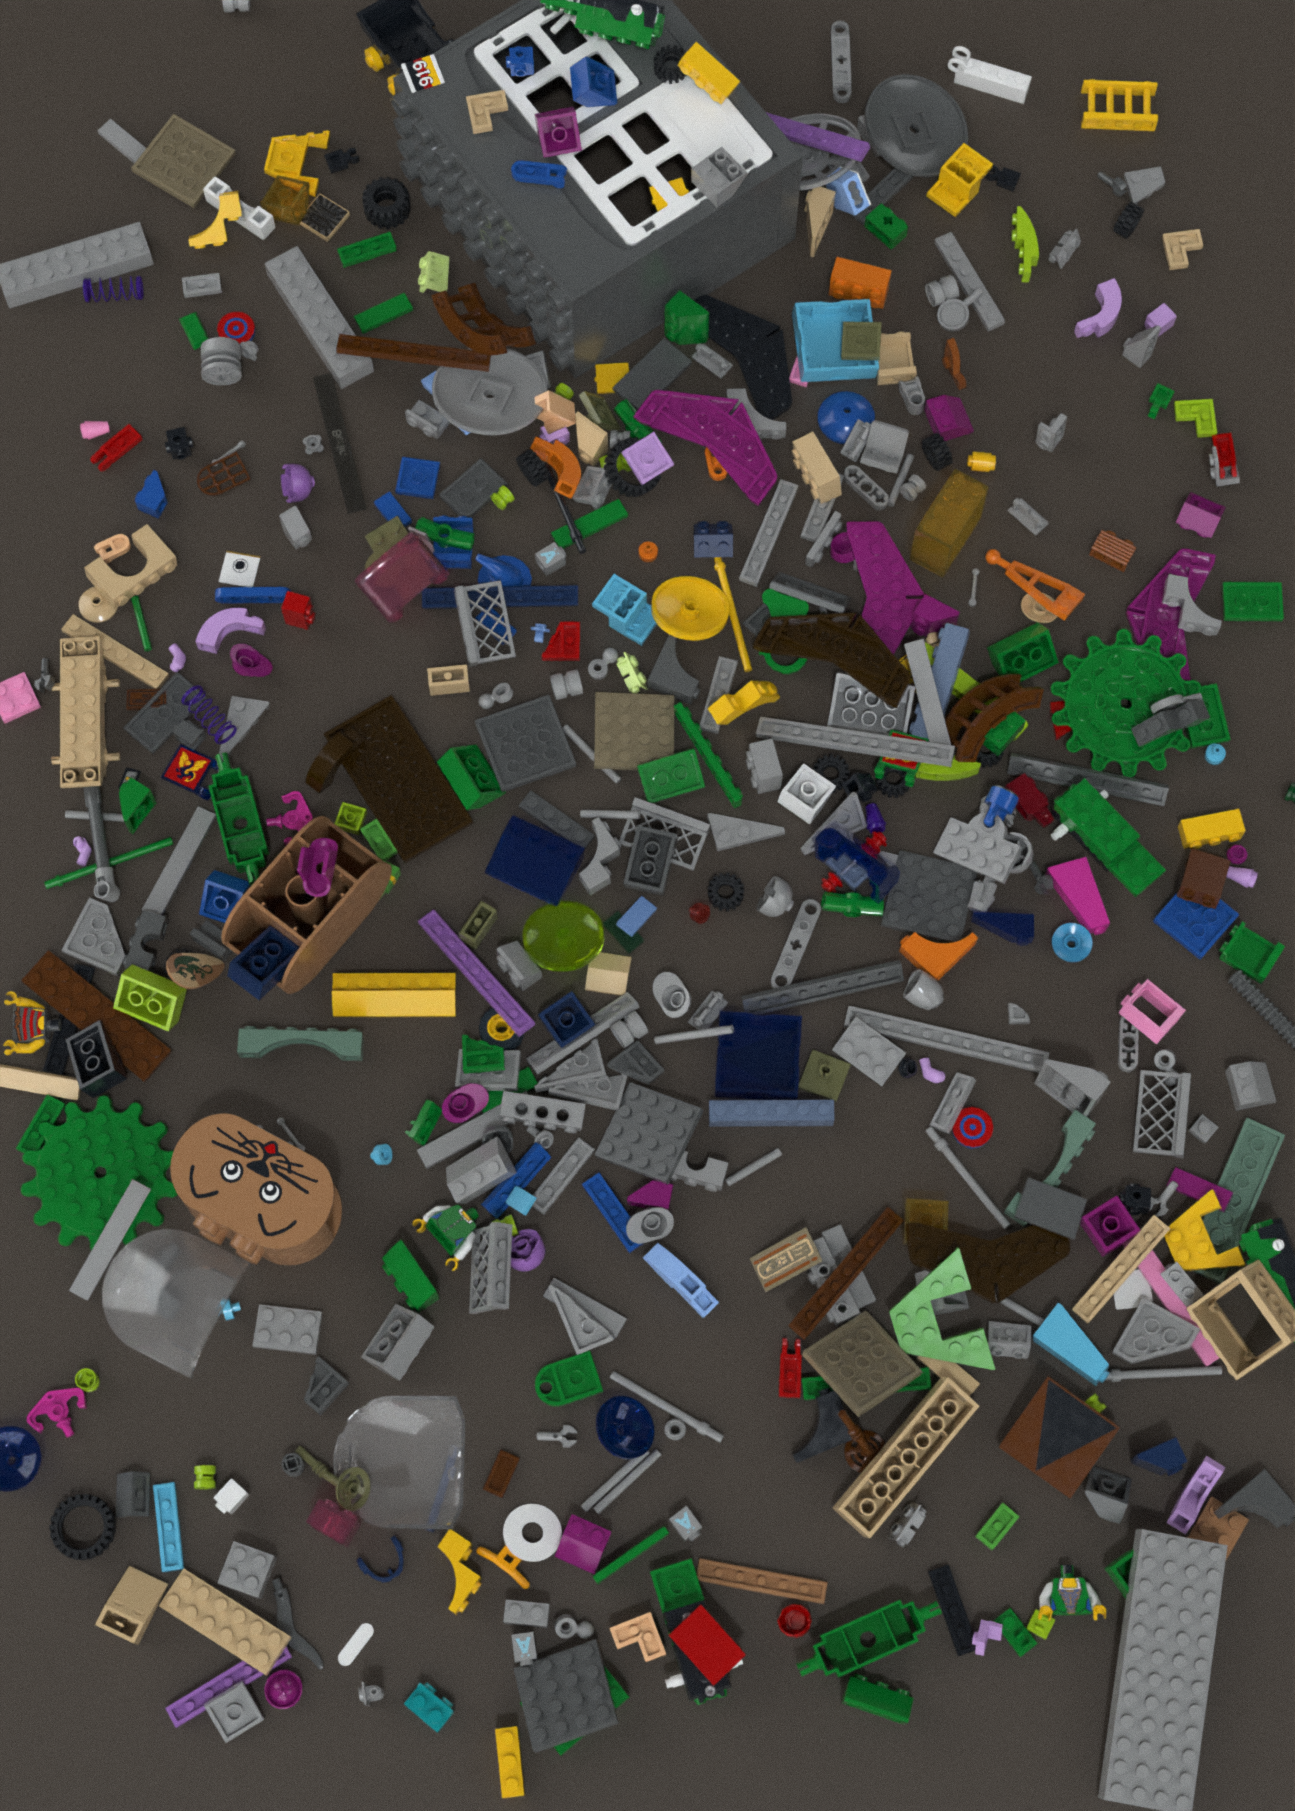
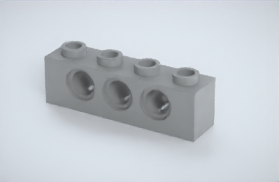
M503 1091L499 1118L503 1119L504 1123L515 1124V1121L524 1122L523 1125L528 1127H536V1124L544 1125V1129L547 1130L563 1128L564 1132L576 1134L577 1131L582 1129L585 1104ZM523 1105L527 1108V1113L520 1115L516 1112L515 1108ZM543 1108L547 1111L548 1115L545 1118H540L537 1116L536 1111ZM565 1112L568 1115V1119L566 1121L558 1120L557 1113Z

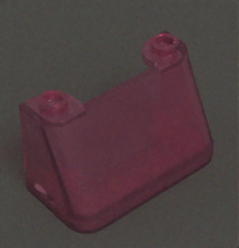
M411 532L364 570L355 579V583L384 618L391 623L398 621L402 617L403 606L431 583L442 584L450 573L416 532Z

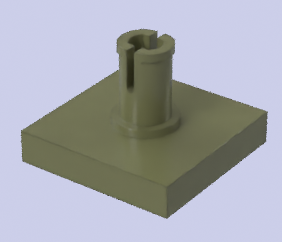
M843 322L841 359L880 361L882 323Z
M587 391L579 395L589 413L585 416L586 418L605 430L618 431L621 429L604 397Z
M812 1050L798 1089L826 1100H834V1103H836L851 1064Z

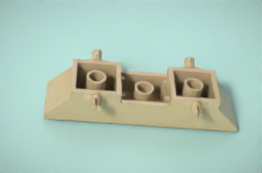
M100 636L60 639V683H55L52 691H60V756H52L51 762L52 765L60 764L61 788L101 786L104 777H106L108 761H120V752H107L105 738L106 693L109 687H120L119 679L108 680L106 677V666L104 664Z

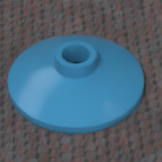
M1077 923L1061 925L1052 936V948L1055 954L1067 962H1078L1085 959L1092 949L1091 934L1085 927ZM1073 942L1075 946L1071 948L1067 943Z

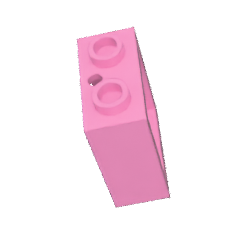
M1147 979L1142 985L1138 983L1131 991L1133 993L1132 996L1127 995L1120 1003L1123 1007L1118 1013L1154 1043L1158 1044L1186 1010ZM1140 996L1168 1017L1160 1027L1133 1005Z

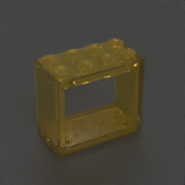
M954 469L916 528L910 560L944 578L982 518L989 486Z

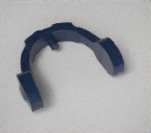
M395 1535L390 1539L399 1556V1566L396 1572L393 1573L390 1568L387 1570L390 1576L379 1577L367 1567L360 1557L356 1561L360 1570L365 1575L368 1574L373 1579L382 1583L392 1581L391 1579L400 1575L403 1570V1548L400 1540Z

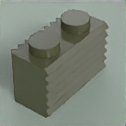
M480 901L458 933L463 943L473 949H478L477 946H480L484 936H487L486 933H489L493 923H496L495 920H498L496 909Z

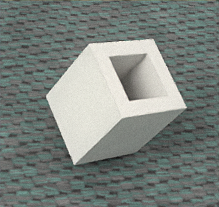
M231 1478L215 1495L214 1499L217 1501L215 1506L224 1514L227 1511L233 1514L248 1498L249 1494Z

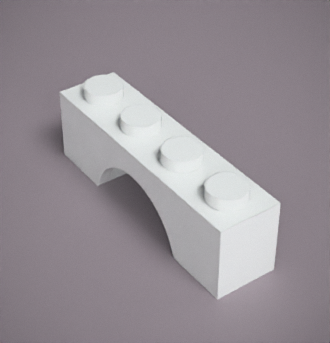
M214 177L204 187L203 191L206 202L219 210V194L232 192V189L229 185ZM240 200L242 216L234 221L264 241L276 228L273 215L260 206L253 208Z

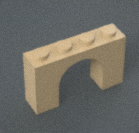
M148 524L132 534L133 544L147 559V564L140 573L128 577L118 575L111 570L101 557L84 567L86 577L114 609L125 605L130 598L141 594L147 586L155 584L159 581L160 577L172 572L177 566L176 556Z

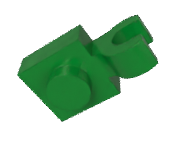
M1157 383L1149 399V402L1153 403L1148 417L1155 420L1160 407L1167 408L1175 391Z

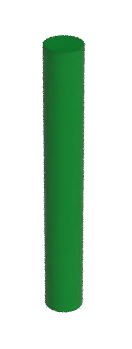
M133 596L131 601L144 651L148 652L152 650L140 600L138 596Z

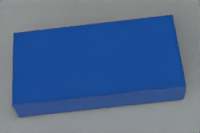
M390 491L374 501V505L387 522L398 516L404 527L412 523L411 518Z
M493 608L489 611V613L497 618L501 616ZM481 612L475 619L479 622L485 613ZM487 615L481 624L491 630L496 621ZM498 623L493 632L503 637L506 633V627ZM510 625L511 634L513 637L517 633V630Z

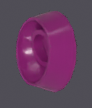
M847 532L836 535L831 541L830 555L839 563H848L855 560Z
M279 1670L272 1673L267 1679L264 1686V1694L267 1701L273 1707L288 1709L300 1700L302 1683L294 1672Z

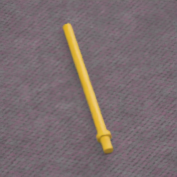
M714 557V569L718 572L723 593L729 602V616L744 671L750 672L752 667L726 576V565L722 561V557Z

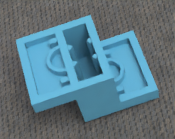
M616 574L612 575L592 603L593 608L609 617V627L641 646L657 625L651 613V605L647 603V593Z

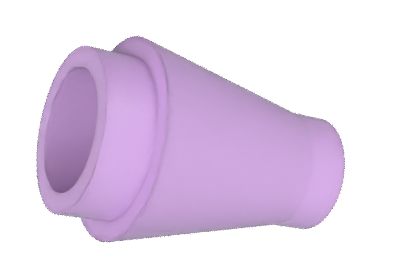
M1230 866L1226 878H1230L1246 888H1253L1258 872H1254V869Z

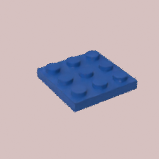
M1176 893L1154 918L1153 922L1201 960L1236 920L1239 914L1221 899L1216 909L1179 898Z

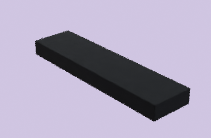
M949 1565L928 1571L957 1657L975 1651L976 1645L972 1644L974 1634Z

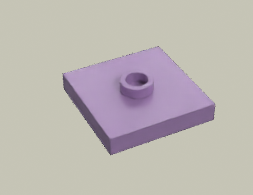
M652 432L621 452L641 485L675 465L655 432Z

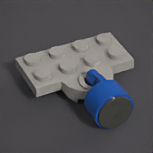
M992 786L984 801L990 806L989 811L973 817L969 824L951 817L933 853L936 856L1005 884L1022 850L1021 846L1006 840L1008 832L1003 822L1007 814L1012 815L1019 801L1018 795L1002 786Z

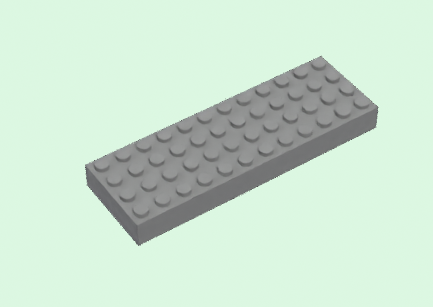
M1136 1529L1133 1545L1134 1553L1128 1581L1129 1590L1126 1595L1098 1798L1161 1811H1192L1228 1545Z

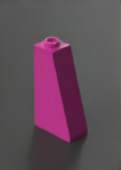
M1083 857L1048 867L1045 875H1051L1054 889L1078 922L1090 934L1099 935L1106 932L1110 921L1087 858Z

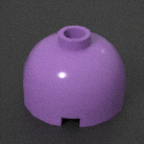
M284 464L282 469H285V474L281 475L283 496H288V500H286L288 503L303 501L309 496L312 487L315 485L314 477L310 475L305 466L300 464Z
M526 1229L519 1231L520 1235L512 1236L511 1267L521 1272L530 1271L539 1266L544 1260L546 1251L544 1242L535 1230Z

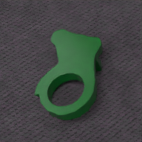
M767 589L763 592L762 600L768 606L771 617L807 615L809 605L806 601L781 594L773 589ZM759 651V655L764 656L766 663L774 671L781 674L790 675L800 671L808 660L799 658L792 665L781 666L773 661L771 653Z

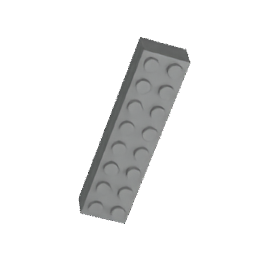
M137 222L1 263L0 284L10 309L82 287L84 278L88 280L91 278L92 284L98 282L99 278L102 281L109 277H115L154 265L141 224Z
M298 246L264 263L271 282L339 387L343 389L373 373L374 368L370 357L336 353L339 334L356 335Z

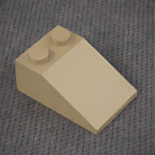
M821 186L813 188L812 191L809 190L805 200L807 203L804 211L807 212L806 224L811 257L815 256L834 212L836 192Z

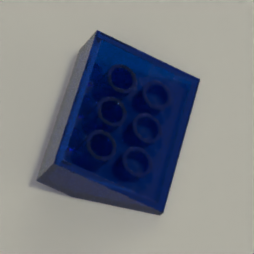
M512 815L495 848L485 874L557 907L584 859L585 848Z

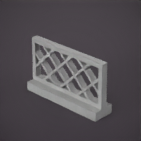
M501 580L466 587H455L454 594L469 667L487 662L516 658ZM497 586L499 594L494 600L486 594V591L490 587ZM475 590L481 594L476 603L468 598L467 591ZM483 596L493 602L487 611L478 605ZM494 604L502 608L503 613L499 618L489 613ZM475 607L485 613L479 622L471 614ZM487 615L496 621L491 630L481 624ZM498 623L506 627V633L503 637L493 632ZM479 626L489 632L483 641L476 637L475 634ZM490 634L500 640L495 649L485 643ZM502 642L510 647V654L503 655L497 651ZM483 645L493 651L489 657L480 659L479 650Z
M635 797L631 811H640V814L646 820V822L639 824V826L648 825L651 828L649 823L658 820L664 826V829L661 831L669 832L668 830L674 827L681 829L683 835L678 837L677 841L685 838L689 848L679 853L676 848V854H674L673 858L678 857L680 861L673 859L672 864L694 871L706 837L709 834L710 824ZM627 819L619 840L621 845L631 849L633 843L624 840L627 833L634 830L636 832L637 826L634 825L632 819ZM692 834L702 836L699 844L691 847L687 837ZM691 851L694 857L691 865L684 863L680 855Z
M1141 1070L1133 1152L1175 1156V1158L1184 1159L1191 1073L1178 1074ZM1145 1076H1154L1158 1081L1150 1090L1144 1084ZM1169 1078L1178 1079L1177 1087L1171 1092L1163 1084ZM1161 1085L1168 1094L1161 1100H1158L1152 1091ZM1150 1094L1157 1103L1147 1110L1142 1104V1099ZM1171 1096L1176 1105L1168 1112L1161 1103ZM1159 1105L1166 1114L1157 1121L1150 1112ZM1175 1111V1116L1173 1118L1171 1114ZM1148 1114L1155 1123L1145 1130L1140 1124V1120ZM1169 1116L1174 1122V1127L1166 1132L1159 1123ZM1155 1126H1158L1164 1135L1154 1141L1148 1132ZM1171 1132H1173V1138L1169 1136ZM1146 1134L1153 1144L1148 1148H1138L1139 1139ZM1167 1137L1172 1143L1171 1151L1162 1150L1158 1143Z
M492 1222L490 1226L474 1230L475 1239L472 1245L470 1314L495 1309H509L512 1225ZM485 1266H487L488 1268L484 1273L483 1270ZM484 1287H486L487 1289H486L485 1293L483 1294L482 1291H483Z

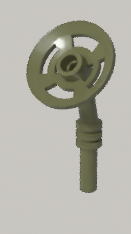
M301 1445L295 1450L312 1467V1471H315L316 1475L319 1474L318 1477H323L336 1487V1498L343 1509L355 1511L366 1503L370 1493V1480L363 1469L350 1467L338 1478L328 1471L329 1468L325 1467V1464L317 1461ZM350 1473V1477L342 1481L343 1478ZM357 1475L360 1476L363 1487H361L360 1480L358 1479V1477H356ZM357 1494L361 1495L357 1502L351 1504V1499L355 1498Z

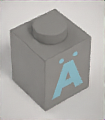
M553 542L535 553V560L547 577L566 565L565 557L567 555L561 546L558 547Z
M687 1506L669 1519V1522L684 1542L688 1539L692 1542L701 1535L699 1531L702 1529V1526Z
M534 1632L512 1635L515 1663L525 1666L533 1664V1660H538Z

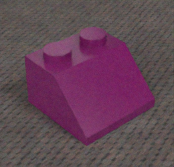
M573 107L534 114L543 158L582 151L576 111Z
M942 395L926 400L924 412L934 434L939 433L944 438V441L974 432L960 398Z
M1190 492L1176 523L1185 530L1191 529L1196 531L1201 537L1212 538L1226 507Z
M925 594L914 612L911 629L917 635H924L926 637L932 632L939 633L941 627L945 628L946 623L957 626L960 612Z
M1118 1196L1113 1197L1083 1216L1079 1223L1102 1257L1117 1249L1141 1231Z
M571 1514L555 1557L595 1574L612 1532Z

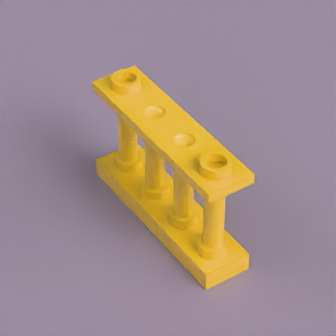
M1083 80L1081 93L1088 94V112L1083 113L1081 128L1155 131L1158 114H1151V96H1155L1158 86L1157 82ZM1095 94H1106V112H1095ZM1114 95H1125V113H1114ZM1132 95L1143 96V114L1132 113Z

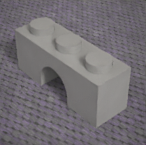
M684 1151L671 1181L680 1179L690 1186L698 1184L705 1186V1189L708 1191H721L728 1169V1162L708 1157L706 1166L701 1170L695 1171L688 1167L686 1163L688 1152Z

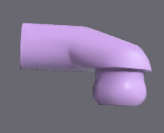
M174 643L169 647V651L174 656L170 669L173 672H178L184 667L186 656L179 646Z
M77 836L73 840V845L76 846L80 853L76 863L86 866L92 848L85 838Z

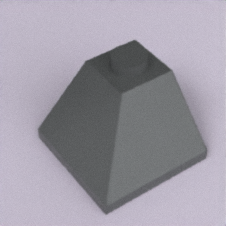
M1093 1466L1088 1473L1085 1494L1099 1517L1120 1524L1128 1505L1132 1479Z

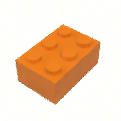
M836 257L830 279L829 295L836 299L846 300L870 299L872 308L883 309L889 291L892 270Z

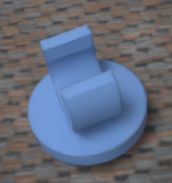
M535 623V627H531L532 631H536L535 642L543 643L544 633H550V629H546L547 625Z

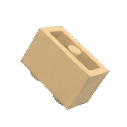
M467 664L427 668L431 696L470 692Z

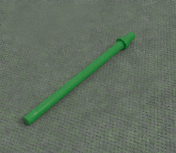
M169 837L109 859L110 867L173 845V841ZM96 863L62 876L56 875L55 878L44 882L46 889L55 886L61 887L63 883L94 873L97 869Z

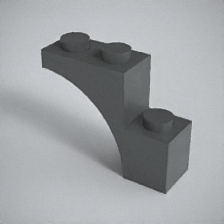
M1203 700L1189 701L1175 710L1161 711L1131 728L1138 746H1144L1175 731L1196 726L1209 719L1210 715Z

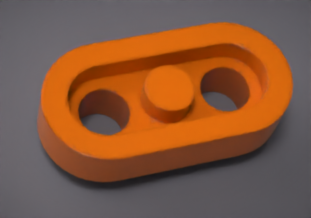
M706 447L705 459L709 476L715 481L725 479L728 473L718 460L711 456L712 453Z

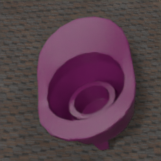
M236 644L231 648L232 666L239 675L264 677L272 672L273 666L271 662L253 647L247 644Z
M468 1083L447 1095L442 1104V1113L449 1122L462 1123L486 1107L489 1094L480 1084Z

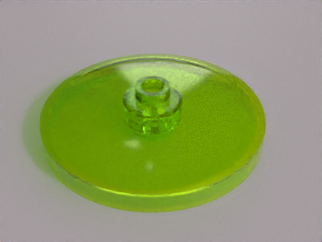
M571 901L550 903L536 910L526 921L522 934L524 949L530 959L538 966L556 972L573 971L589 964L597 957L604 943V929L599 916L589 907Z

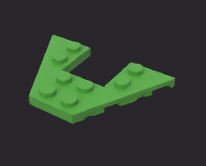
M959 1247L889 1310L899 1346L905 1353L996 1370L983 1328L942 1339L931 1300L971 1289Z

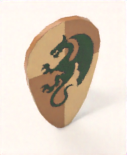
M176 953L171 955L166 962V970L173 982L185 989H196L212 982L223 972L225 967L220 959L198 953Z

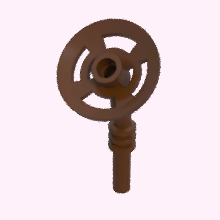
M841 1410L838 1416L848 1428V1434L853 1439L845 1444V1459L853 1470L862 1473L869 1462L883 1448L885 1442L877 1433L861 1430L857 1424H854L847 1412ZM870 1436L879 1442L881 1448H878L877 1444L870 1439ZM853 1441L858 1443L856 1448L851 1447ZM857 1453H859L860 1456H861L862 1458H864V1460H861V1459L858 1457ZM851 1455H854L855 1459L862 1464V1467L852 1460Z

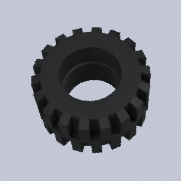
M379 177L377 181L375 179L372 180V184L368 183L363 191L364 213L367 220L371 221L373 226L378 225L380 229L383 227L390 229L392 226L396 228L398 227L397 224L402 225L404 219H408V213L411 210L407 187L402 182L399 183L398 179L394 178L392 180L391 177L386 179ZM386 199L395 201L394 204L386 207L378 205L379 202Z

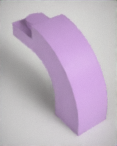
M1115 278L1097 285L1095 296L1102 310L1097 315L1076 323L1074 333L1077 338L1087 337L1095 332L1098 338L1106 334L1115 324L1122 302L1121 291Z
M245 608L225 609L212 615L203 624L198 633L196 644L199 650L217 654L221 641L230 632L244 630L264 635L266 626L261 618L257 616L250 617L248 610Z
M1208 1456L1204 1458L1183 1489L1168 1518L1167 1524L1186 1535L1195 1522L1209 1492L1224 1472L1225 1467Z

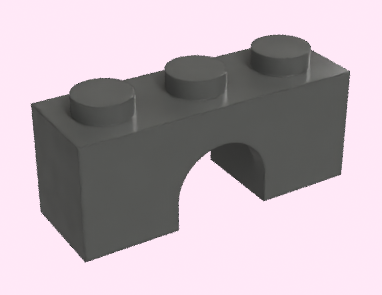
M142 911L141 917H137L135 928L137 929L135 935H132L129 941V947L131 948L129 954H126L123 960L125 969L133 964L153 973L157 959L154 954L145 952L144 947L148 941L153 939L163 941L169 924L166 916Z

